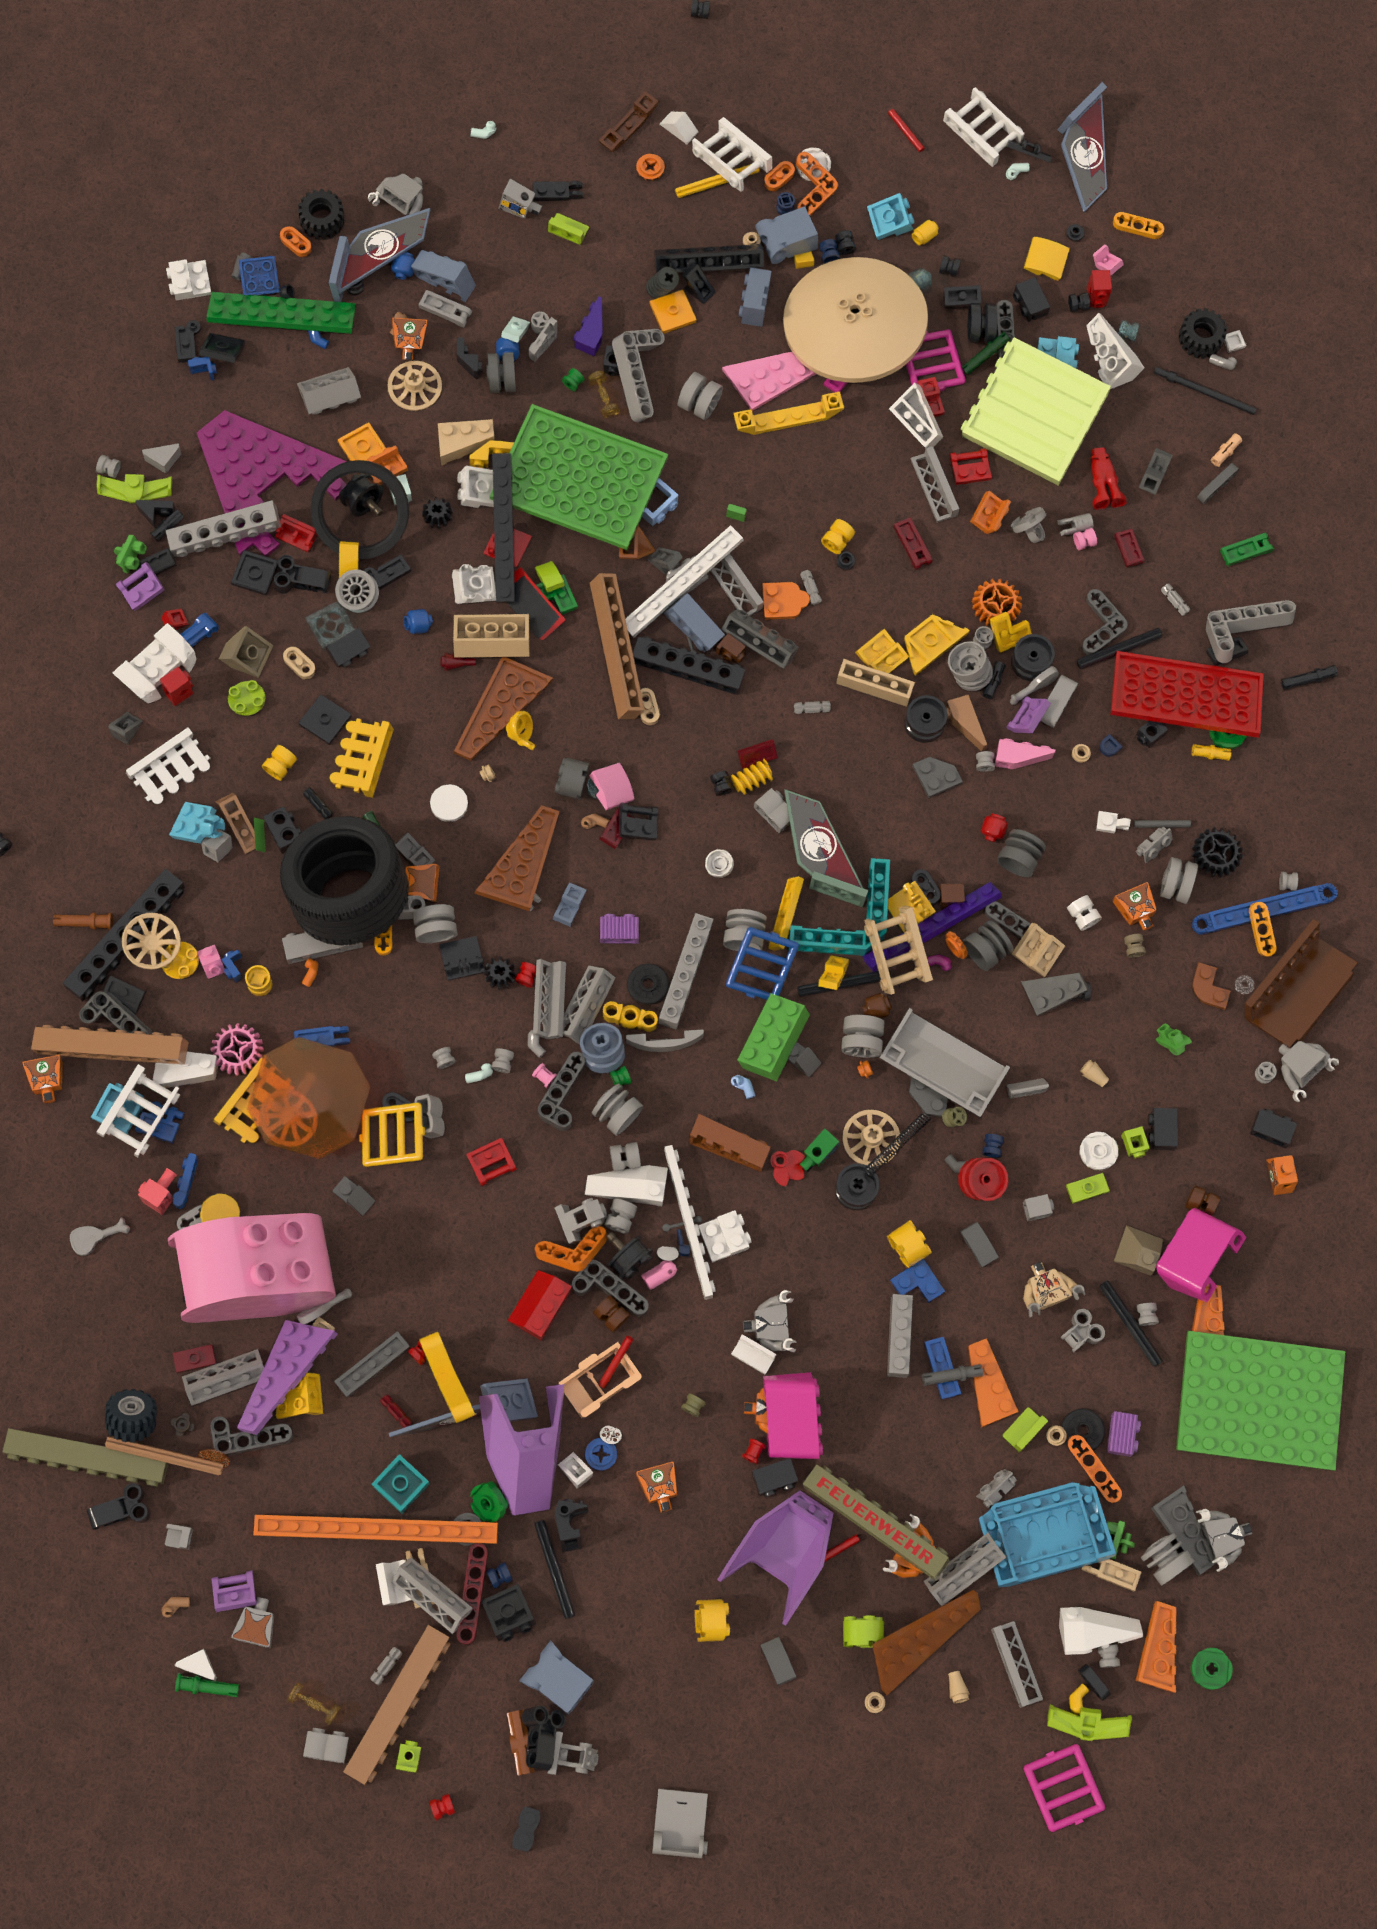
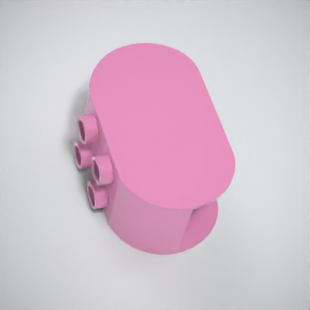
M297 1213L222 1218L183 1228L168 1238L169 1246L177 1249L187 1307L181 1313V1320L184 1322L200 1323L283 1316L328 1303L336 1297L322 1218L317 1214Z

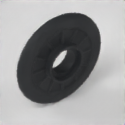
M642 964L634 968L629 974L627 989L631 997L637 1002L654 1004L666 996L669 989V979L665 971L659 966ZM647 979L651 980L654 984L650 989L643 986V982Z
M1076 1409L1070 1412L1062 1423V1428L1067 1434L1065 1443L1068 1445V1439L1072 1435H1080L1078 1427L1085 1425L1089 1432L1086 1436L1082 1437L1092 1450L1098 1448L1105 1436V1427L1102 1419L1089 1409ZM1076 1439L1072 1440V1448L1077 1447L1080 1452L1089 1450L1087 1447L1083 1450L1080 1446L1081 1439L1078 1441Z

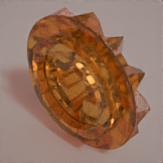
M213 1449L201 1450L197 1456L198 1458L222 1463L224 1468L229 1466L230 1463L229 1458L224 1453Z

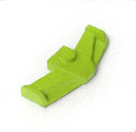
M125 474V482L97 475V493L129 503H136V500H153L172 496L173 479L170 476L164 479L145 482L144 475Z
M1050 1704L1047 1726L1087 1741L1129 1737L1132 1716L1101 1719V1710L1080 1707L1078 1716Z

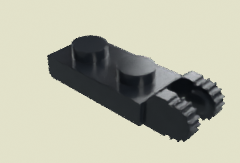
M580 181L533 182V192L535 193L533 201L582 199L583 192H569V189H581L583 183Z

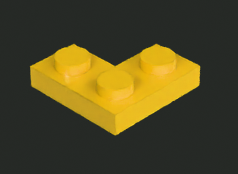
M1007 612L990 619L996 649L1000 653L1015 647L1020 638L1032 634L1027 620L1012 626Z

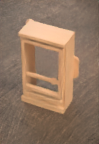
M618 1342L598 1356L596 1354L590 1355L579 1363L578 1370L559 1382V1385L565 1384L564 1394L581 1418L587 1417L609 1398L622 1389L629 1388L641 1379V1374L626 1353L620 1363L630 1377L606 1394L593 1378V1374L589 1372V1370L612 1354L616 1355L621 1346ZM585 1373L588 1374L587 1377L592 1380L602 1397L594 1402L578 1380Z

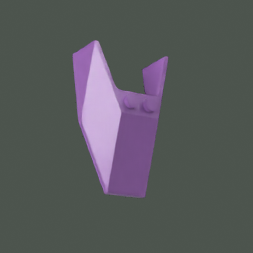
M565 1384L546 1387L551 1427L523 1432L514 1431L498 1394L479 1396L487 1459L503 1495L508 1501L512 1515L550 1509L560 1443Z
M798 1491L754 1522L717 1580L722 1582L750 1562L757 1564L788 1586L789 1590L782 1622L786 1626L824 1566L834 1513L802 1491Z

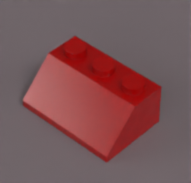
M538 1270L507 1321L542 1341L571 1293L572 1286L553 1275Z

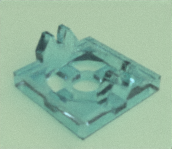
M338 601L305 617L322 650L355 630L348 614H346L345 609L341 607ZM327 613H335L340 615L341 618L337 620L330 619ZM322 616L324 620L323 627L317 629V621ZM328 622H334L336 628L328 631L325 625ZM345 623L344 630L339 635L337 632L338 626ZM325 632L331 633L334 638H326L321 636V634Z

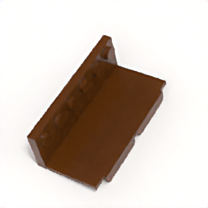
M1314 919L1245 1003V1019L1288 1048H1291L1296 1041L1299 1042L1305 1038L1324 1014L1327 1006L1329 1007L1352 979L1354 973L1352 971L1358 964V962L1319 938L1320 923Z

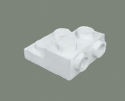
M187 259L169 262V268H166L168 279H172V284H169L171 295H175L176 301L211 295L205 260L187 263Z
M465 466L458 473L457 477L458 483H461V489L458 490L457 494L458 500H461V505L479 508L480 505L494 507L493 500L490 499V494L493 490V470Z
M736 1211L718 1216L717 1219L698 1225L712 1263L749 1249V1244L751 1243L748 1232L744 1233L742 1225H744L741 1214L737 1215Z

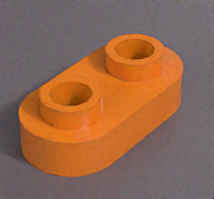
M788 161L779 163L765 176L764 185L766 189L777 191L794 176V165Z
M288 226L281 230V242L297 256L305 257L311 253L310 241L294 227Z

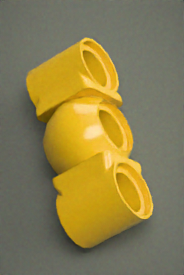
M611 1001L607 1002L603 1007V1017L609 1023H616L617 1025L620 1023L627 1029L637 1027V1030H644L646 1032H652L657 1027L658 1017L653 1011H645L644 1009L640 1011L634 1005L623 1007V1004ZM609 1009H614L617 1013L610 1016L606 1012ZM627 1014H633L635 1016V1019L627 1020L625 1016ZM651 1018L654 1023L647 1025L644 1023V1020Z

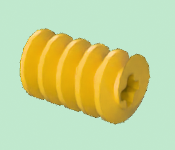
M763 759V763L758 761L756 766L752 764L750 770L744 768L743 773L738 771L737 777L733 774L730 776L737 792L741 791L744 795H746V788L753 791L752 785L759 788V781L765 785V778L773 781L772 771L765 759Z

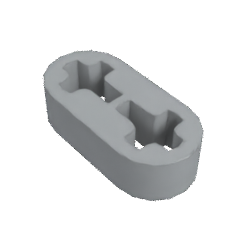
M202 1205L195 1207L178 1218L177 1227L179 1230L186 1228H181L183 1225L182 1221L185 1219L187 1222L194 1219L189 1226L202 1223L200 1217L196 1219L200 1215L199 1211Z

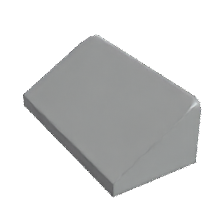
M1041 1078L1008 1084L1006 1087L1008 1096L1011 1099L1044 1093L1049 1088V1084L1045 1079Z

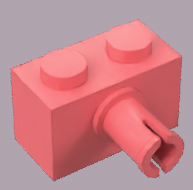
M166 1168L158 1182H154L151 1179L143 1182L138 1190L140 1192L138 1195L142 1202L163 1215L174 1199L167 1188L177 1175Z

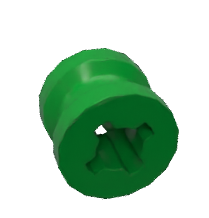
M571 368L569 374L562 378L563 384L574 392L578 389V385L585 381L584 376L574 368Z
M625 1066L620 1067V1070L610 1072L614 1085L620 1084L622 1086L632 1083Z

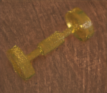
M597 371L592 373L588 380L590 385L598 384L599 386L598 391L602 401L606 404L601 409L602 416L608 418L617 415L620 412L618 405L609 404V396L605 387L601 384L607 379L604 371Z
M297 1682L287 1701L293 1704L297 1697L306 1701L308 1706L317 1711L320 1709L328 1714L325 1723L331 1725L340 1710V1706L334 1704L331 1710L326 1709L319 1701L302 1695L300 1692L303 1685Z

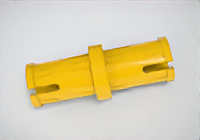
M1193 744L1192 756L1207 757L1209 760L1214 758L1227 761L1231 757V749L1215 747V745L1202 746Z

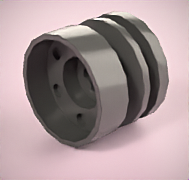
M1013 829L1009 833V838L1005 841L1006 846L1002 847L997 857V862L1004 869L1018 876L1032 877L1038 865L1037 861L1041 859L1046 845L1041 839L1029 832Z
M991 920L986 921L983 926H980L978 933L972 932L962 941L966 946L968 955L984 971H989L997 965V958L1004 959L1006 955L1013 952V945L1010 939Z

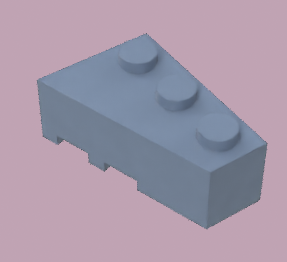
M421 250L411 265L416 277L435 287L440 285L446 288V292L450 295L452 292L460 295L461 300L466 302L476 286L467 265L462 261L451 260L447 256L442 257L434 252Z
M750 268L749 274L745 275L744 285H747V287L742 292L741 301H744L743 306H740L738 316L742 317V324L763 326L771 271Z
M688 593L679 598L663 613L685 635L690 637L695 646L701 651H708L725 635Z

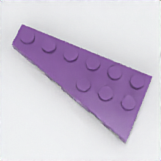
M285 1320L237 1428L240 1431L257 1435L273 1416L272 1412L278 1404H282L286 1400L285 1396L290 1389L294 1390L313 1366L315 1358L319 1353L323 1354L327 1343L331 1339L334 1340L338 1334L333 1330Z

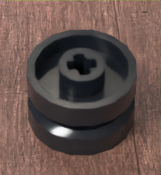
M980 303L969 304L967 319L968 343H979L981 334L985 344L996 339L998 323L996 303H986L983 308V314Z
M1028 634L1020 638L1016 643L1011 658L1013 671L1021 679L1033 681L1039 674L1051 667L1055 656L1054 647L1050 640L1042 635Z
M929 695L919 696L912 700L907 708L904 720L905 731L912 739L928 743L940 737L944 731L948 716L943 702Z
M861 1163L851 1164L839 1173L835 1185V1195L839 1203L847 1209L853 1211L863 1210L869 1207L876 1199L880 1187L877 1174L873 1176L867 1174V1165Z

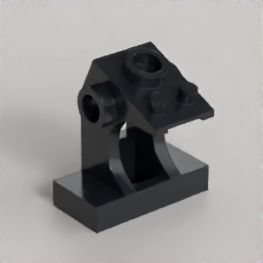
M571 1499L558 1500L555 1518L562 1553L582 1549L579 1529L574 1530L570 1526V1522L575 1516L588 1513V1506L584 1504V1501L575 1503Z

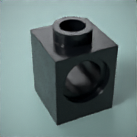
M607 345L603 373H607L610 376L620 375L617 363H610L611 361H616L613 346Z
M1148 721L1139 728L1136 734L1138 736L1137 740L1141 745H1146L1150 748L1166 735L1168 729L1163 723ZM1146 731H1152L1155 736H1149Z

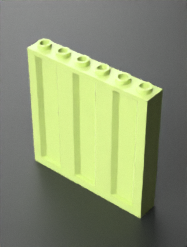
M1013 338L1011 342H1007L1003 358L999 357L997 360L995 373H990L986 381L988 383L986 389L982 388L979 393L978 399L980 400L978 404L972 406L969 412L971 417L968 421H964L961 427L962 437L1059 486L1107 398L1111 386Z

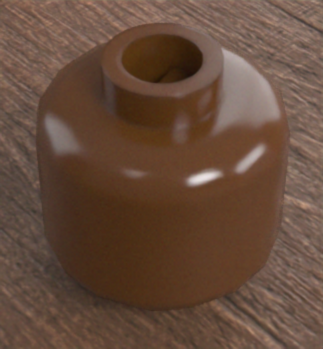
M882 993L867 997L865 1005L862 1006L865 1015L880 1019L889 1016L890 1010H892L888 996H884Z

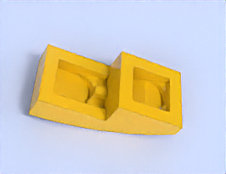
M831 955L825 964V971L819 979V986L837 990L847 970L849 959Z

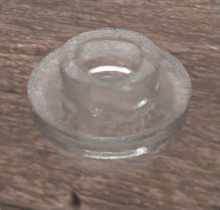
M1242 975L1235 981V988L1241 994H1249L1254 989V981L1251 977ZM1242 982H1247L1248 987H1244Z

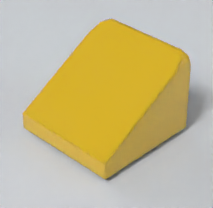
M811 251L794 255L796 269L814 266V257Z

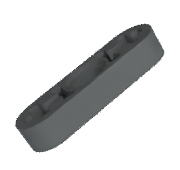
M1231 463L1200 492L1197 499L1205 504L1240 469L1234 463Z
M996 901L985 908V915L988 919L1019 939L1023 937L1022 929L1029 928L1031 923ZM996 907L997 913L991 914V909L989 908L993 909ZM1002 912H1005V914L1002 916L1001 920H999V919H998V918L1000 917L999 914H1002ZM1012 917L1015 920V924L1008 926L1005 924L1004 919ZM1018 922H1020L1021 924L1018 927L1017 931L1014 930L1017 927Z

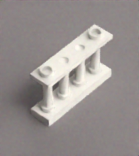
M975 87L971 94L972 100L958 112H954L949 108L944 114L943 121L993 167L998 162V153L1007 146L1008 140L1013 141L1015 139L1021 144L1024 133L1019 126H1016L990 102L982 91ZM977 104L984 110L970 124L961 119ZM989 116L997 122L982 136L974 131ZM1003 128L1009 135L995 147H991L986 141Z
M724 117L719 120V132L706 142L701 144L695 138L692 140L694 155L701 158L740 192L743 191V179L756 169L762 168L766 172L772 169V156ZM722 138H726L730 142L715 154L708 149ZM734 148H738L742 152L727 164L720 159ZM746 158H750L754 162L739 174L732 169Z
M139 1064L97 1130V1134L103 1138L106 1134H112L136 1148L137 1150L134 1154L136 1157L140 1154H145L149 1147L147 1142L170 1104H175L180 1096L177 1093L179 1091L178 1087H175L171 1092L145 1077V1068ZM142 1083L166 1097L168 1100L161 1109L137 1095L136 1091L133 1090L136 1084L140 1085ZM126 1100H132L156 1114L157 1118L152 1126L127 1112L126 1108L123 1107ZM122 1117L146 1131L147 1134L143 1141L139 1142L115 1128V1125L112 1124L115 1118Z

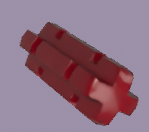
M388 1394L382 1397L380 1400L381 1404L387 1407L389 1413L397 1421H400V1425L403 1428L412 1424V1420L405 1416L404 1411L395 1402H392L393 1399Z

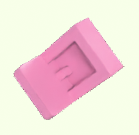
M1103 245L1093 254L1095 266L1099 270H1110V275L1123 266L1122 259L1112 255L1107 245Z
M215 945L197 951L208 979L224 973L223 970L225 968Z

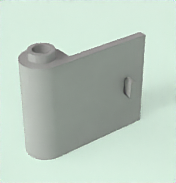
M658 1789L652 1854L702 1858L703 1854H707L708 1842L704 1841L707 1793Z

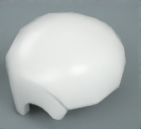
M721 849L710 852L705 862L708 873L718 878L728 876L734 866V860L730 853Z

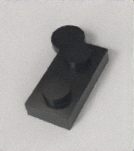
M196 320L189 321L186 327H175L178 363L188 362V360L196 357L194 335L198 334L201 330L200 323Z
M399 555L378 567V570L368 567L363 571L376 580L379 590L410 573L411 568L403 556Z

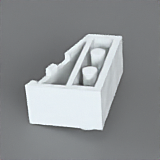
M914 383L889 409L925 448L934 447L943 438V435L921 386Z
M187 1052L185 1065L156 1063L153 1081L164 1088H174L186 1084L216 1080L218 1069L216 1061L218 1058L216 1055Z

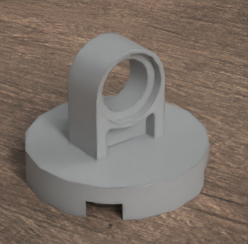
M1041 507L1027 511L1023 518L1020 519L1018 517L1011 523L1015 533L1025 531L1033 543L1040 542L1045 538V532L1040 522L1046 517V513Z

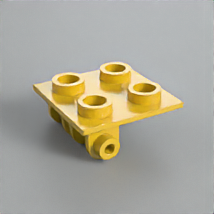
M916 881L911 884L906 883L903 886L904 889L888 899V909L893 917L899 916L900 907L910 906L913 907L917 924L936 912ZM900 923L899 926L905 932L904 924Z

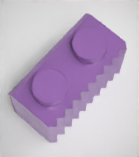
M605 914L604 917H600V943L638 944L639 917H635L633 914H625L623 917Z
M1117 1411L1112 1413L1107 1453L1131 1457L1134 1452H1137L1138 1441L1135 1440L1136 1433H1139L1141 1421H1137L1138 1415Z

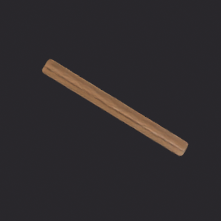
M111 1436L107 1437L105 1447L108 1449L216 1475H221L224 1468L222 1463L136 1442H122V1439L116 1440Z

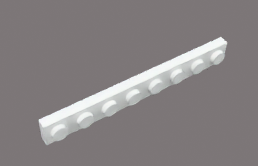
M730 525L625 619L628 633L635 638L743 542V537Z
M672 1145L666 1146L664 1148L666 1160L704 1299L707 1300L713 1298V1292H716L713 1280L709 1281L708 1278L710 1268L708 1262H704L702 1256L705 1254L703 1243L698 1241L697 1236L700 1235L698 1225L693 1223L692 1217H695L693 1206L688 1205L687 1199L690 1198L688 1188L684 1187L682 1183L685 1177L682 1168H678L677 1162L680 1161L678 1151L673 1150Z

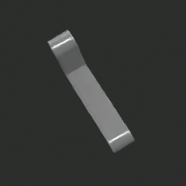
M659 329L626 331L615 337L612 341L631 419L636 423L650 418L654 412L639 351L652 350L664 342V334Z
M1285 600L1210 612L1207 617L1206 633L1217 661L1228 663L1232 660L1234 642L1231 633L1278 627L1293 623L1296 611L1295 603Z

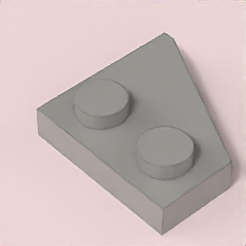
M551 317L535 342L530 345L529 358L535 362L557 338V320Z

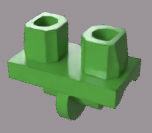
M129 535L122 547H115L114 553L117 555L116 564L123 569L124 573H129L130 569L138 568L139 560L137 554H145L146 545L138 541L134 535Z
M1166 1023L1157 1029L1159 1037L1156 1038L1158 1044L1168 1048L1173 1055H1180L1185 1051V1045L1192 1043L1189 1037L1183 1035L1177 1029L1170 1028Z
M1107 1522L1110 1535L1115 1536L1113 1545L1116 1556L1120 1545H1122L1121 1553L1124 1554L1127 1553L1128 1547L1134 1548L1135 1543L1130 1541L1132 1534L1126 1533L1125 1538L1122 1539L1125 1522Z

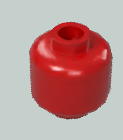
M991 813L990 816L984 818L981 833L986 836V840L996 842L997 839H1004L1008 827L1005 817Z

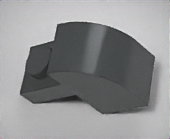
M1156 448L1139 488L1156 495L1173 455Z

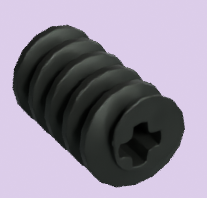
M664 267L647 281L646 290L653 298L663 297L678 285L679 276L673 268Z

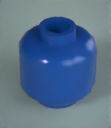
M405 252L392 261L391 271L396 274V278L406 280V277L413 276L414 271L411 268L415 261L413 255Z
M502 337L499 338L496 342V353L499 355V360L503 362L502 355L504 352H513L514 361L517 360L520 353L519 343Z
M425 609L410 610L404 616V627L411 634L427 633L433 624L432 616L428 615Z

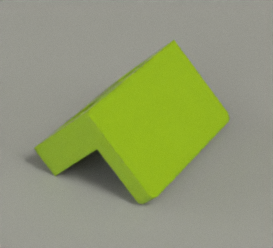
M559 213L554 218L551 217L548 223V232L581 245L589 230V226Z
M1027 1408L1002 1436L1020 1452L1048 1420L1043 1415L1039 1417L1030 1408Z

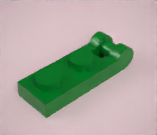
M1263 533L1223 547L1220 552L1228 567L1259 555L1274 551V547L1268 541V534Z

